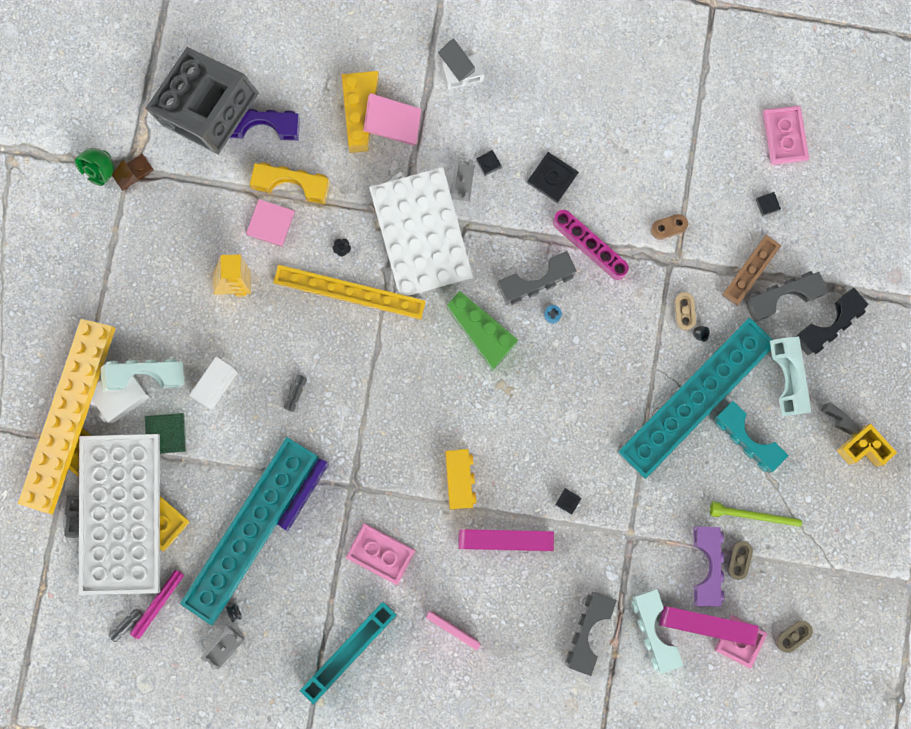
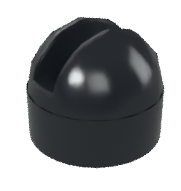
M697 326L693 330V336L696 340L703 342L708 340L710 335L708 327Z

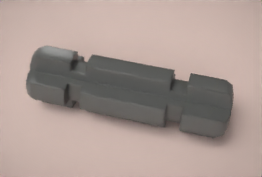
M302 375L296 376V383L293 384L288 396L289 400L284 405L285 410L290 412L295 410V403H298L303 391L302 386H305L307 381L306 377Z
M134 609L130 616H127L116 627V630H113L108 635L109 638L117 642L122 637L121 635H124L136 624L135 621L140 620L143 615L142 612Z

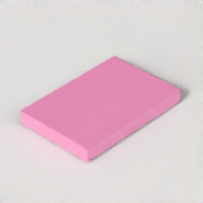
M371 93L368 96L363 131L414 146L417 143L421 109Z
M801 105L764 109L763 118L771 165L808 161L809 154Z
M364 523L346 558L398 585L416 550Z
M429 611L426 615V619L475 650H478L481 644L477 639L433 611Z

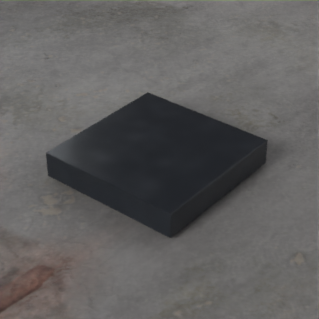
M547 152L527 183L558 204L579 172L550 152Z

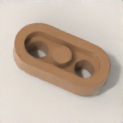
M681 214L657 220L651 227V235L657 240H663L681 234L687 229L688 220ZM676 221H681L682 225H676ZM659 226L664 228L663 232L658 230Z

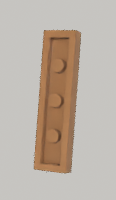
M765 235L722 296L738 306L782 245L768 235Z

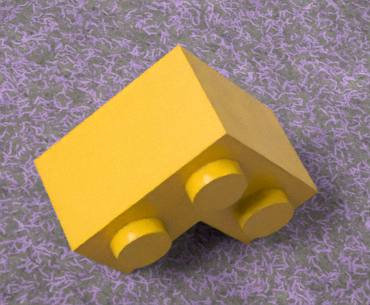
M871 423L860 428L858 434L851 436L836 450L848 465L855 464L862 457L866 456L875 467L885 465L897 454L894 448Z

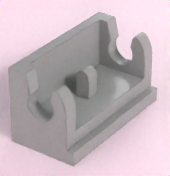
M457 157L451 193L452 199L470 201L475 168L473 160L470 159L469 162H465L463 158Z
M229 626L202 655L201 659L204 662H208L211 668L219 670L245 639Z

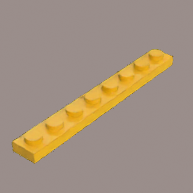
M278 265L273 282L276 285L422 320L426 304L425 300Z

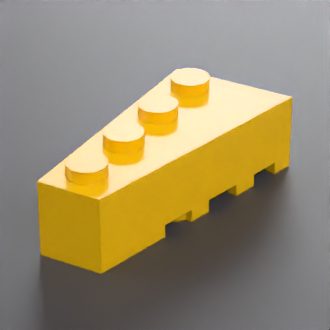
M379 71L341 74L350 153L369 151L371 133L363 131L368 96L371 93L377 95L380 79Z
M241 254L220 255L217 267H215L213 272V295L235 294L236 297H245L246 294H251V270Z

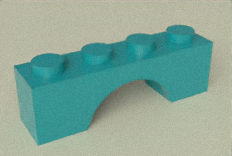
M731 401L713 418L716 421V426L722 431L725 430L730 435V440L736 445L739 444L744 449L743 452L750 459L754 458L758 462L757 466L763 472H774L789 455L776 442L764 445L751 440L745 431L747 414L734 401Z

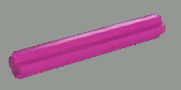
M174 570L160 590V593L157 594L130 632L132 637L135 639L141 638L184 577L182 572Z

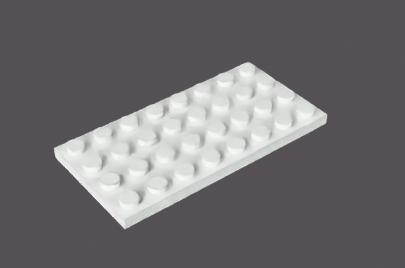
M160 435L80 436L79 595L160 593Z

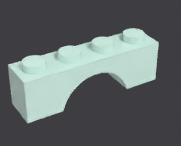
M799 337L771 340L772 358L781 366L785 376V389L779 397L782 417L812 413Z
M153 359L146 360L145 363L130 360L126 361V364H118V361H109L101 367L102 391L123 390L126 388L129 379L137 374L151 376L157 381L160 388H180L185 384L183 362H176V359H166L165 362H157V360Z
M653 589L632 596L633 601L631 605L634 613L638 612L640 618L637 621L640 631L644 632L646 636L644 640L647 651L651 650L653 656L650 659L653 669L662 674L683 667L678 648L664 644L655 633V619L664 609L658 590Z

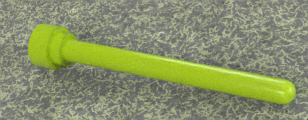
M712 501L709 514L712 517H719L724 514L798 527L803 524L801 519L729 508L722 505L721 502Z

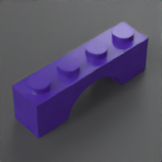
M248 109L230 138L243 139L246 132L252 127L266 125L277 132L280 140L299 141L300 117L298 113L290 110L281 113L275 110L258 112L256 109Z

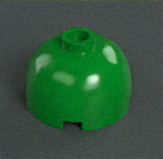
M97 148L86 149L74 161L78 171L82 175L86 173L90 177L87 180L98 186H103L107 183L114 171L111 156L105 150Z

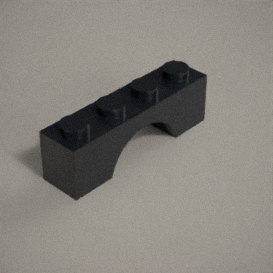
M855 288L849 290L834 303L837 314L831 326L819 327L810 324L795 336L799 337L801 349L807 356L812 353L818 354L824 349L823 344L826 341L830 343L838 337L837 332L840 329L844 331L852 325L851 320L854 317L858 319L866 313L865 308L869 304Z

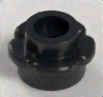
M336 239L332 250L338 256L343 257L351 251V246L347 239Z

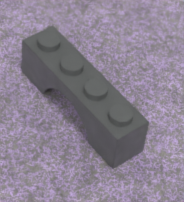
M568 251L550 258L548 272L539 280L527 281L520 278L516 273L499 280L497 286L506 305L510 303L512 305L518 304L522 301L521 298L529 296V298L534 297L544 288L550 290L556 287V283L560 281L566 283L574 279L573 276L577 270Z
M810 271L801 275V279L795 280V278L785 281L783 286L778 287L776 284L767 288L765 293L761 294L758 291L749 295L750 298L745 303L753 321L757 322L775 314L777 301L783 295H796L806 303L827 294L828 290L820 272L813 274Z
M596 592L587 595L585 601L587 608L585 614H581L578 622L581 625L579 632H575L572 639L574 644L573 650L568 652L565 660L568 663V668L592 676L598 657L590 649L588 635L594 624L601 620L611 619L617 600Z

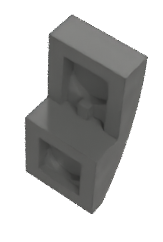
M830 402L823 405L821 412L837 420L836 428L851 436L858 434L859 429L841 409Z
M67 496L65 515L67 517L64 536L79 538V496Z

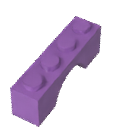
M694 527V547L700 549L709 561L707 577L701 583L694 586V606L721 607V602H724V591L721 590V582H724V571H721V563L724 562V552L721 551L724 533L721 531V527Z

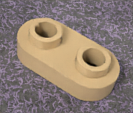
M682 292L674 300L676 325L679 329L688 331L696 324L695 302L690 293ZM685 300L686 306L681 305L680 301ZM682 319H687L688 324H683Z

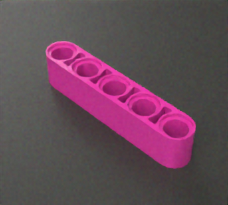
M559 210L555 214L553 225L561 234L615 280H621L625 277L629 266L624 259L569 211ZM564 217L567 223L561 224L557 218ZM578 229L581 232V235H573L572 230ZM586 242H593L595 244V248H588L586 246ZM607 254L609 261H603L600 255ZM620 266L624 272L619 274L615 271L614 267Z
M459 529L458 549L554 551V531Z
M663 606L664 609L661 611L659 626L752 646L756 645L759 626Z

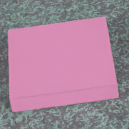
M258 199L246 235L283 247L295 211Z
M733 615L729 618V620L747 623ZM758 628L755 646L719 639L714 650L751 669L768 633Z

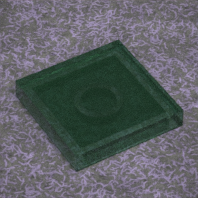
M184 413L145 416V434L160 435V454L186 452Z

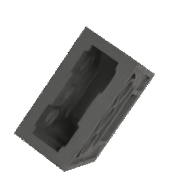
M186 47L145 109L163 127L219 155L259 92L245 74ZM191 67H195L193 73L187 74ZM170 98H174L173 103L171 105H167V101Z

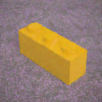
M469 449L445 451L449 510L473 508V504H477L476 492H472L475 476L474 473L470 472V465H473V453L469 454Z

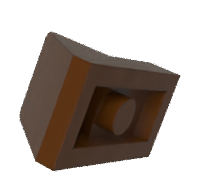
M140 154L127 164L122 160L113 172L112 177L123 191L154 171L145 156Z

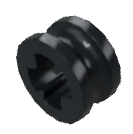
M233 603L232 607L226 606L232 623L236 619H242L237 603Z

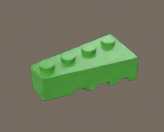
M461 291L447 304V310L493 372L514 348L518 339Z

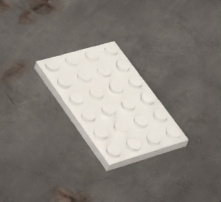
M443 167L369 187L399 294L409 296L473 278Z

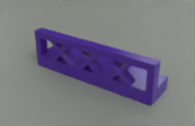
M318 459L277 525L281 526L284 530L289 531L328 468L329 464L326 461Z

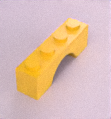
M266 162L254 163L250 180L252 190L271 193L276 186L282 183H294L303 189L307 201L325 205L330 186L329 178H326V175L319 173L311 175L304 170L292 171L285 166L272 167L271 164Z

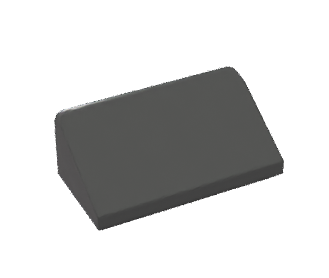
M454 38L438 51L440 57L459 82L475 72V66Z

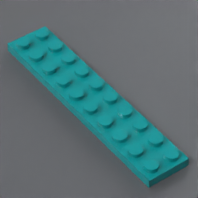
M749 317L617 453L646 479L771 351L770 341L773 339Z
M285 438L180 602V605L209 625H214L320 458L319 456L290 438Z

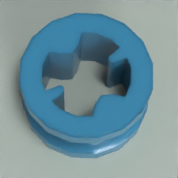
M556 305L548 306L544 313L545 320L551 324L557 323L562 315L561 309ZM551 310H555V313H558L555 319H552L551 315L548 316Z

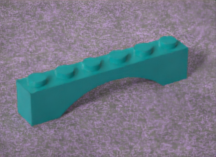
M382 601L299 691L314 705L398 614Z

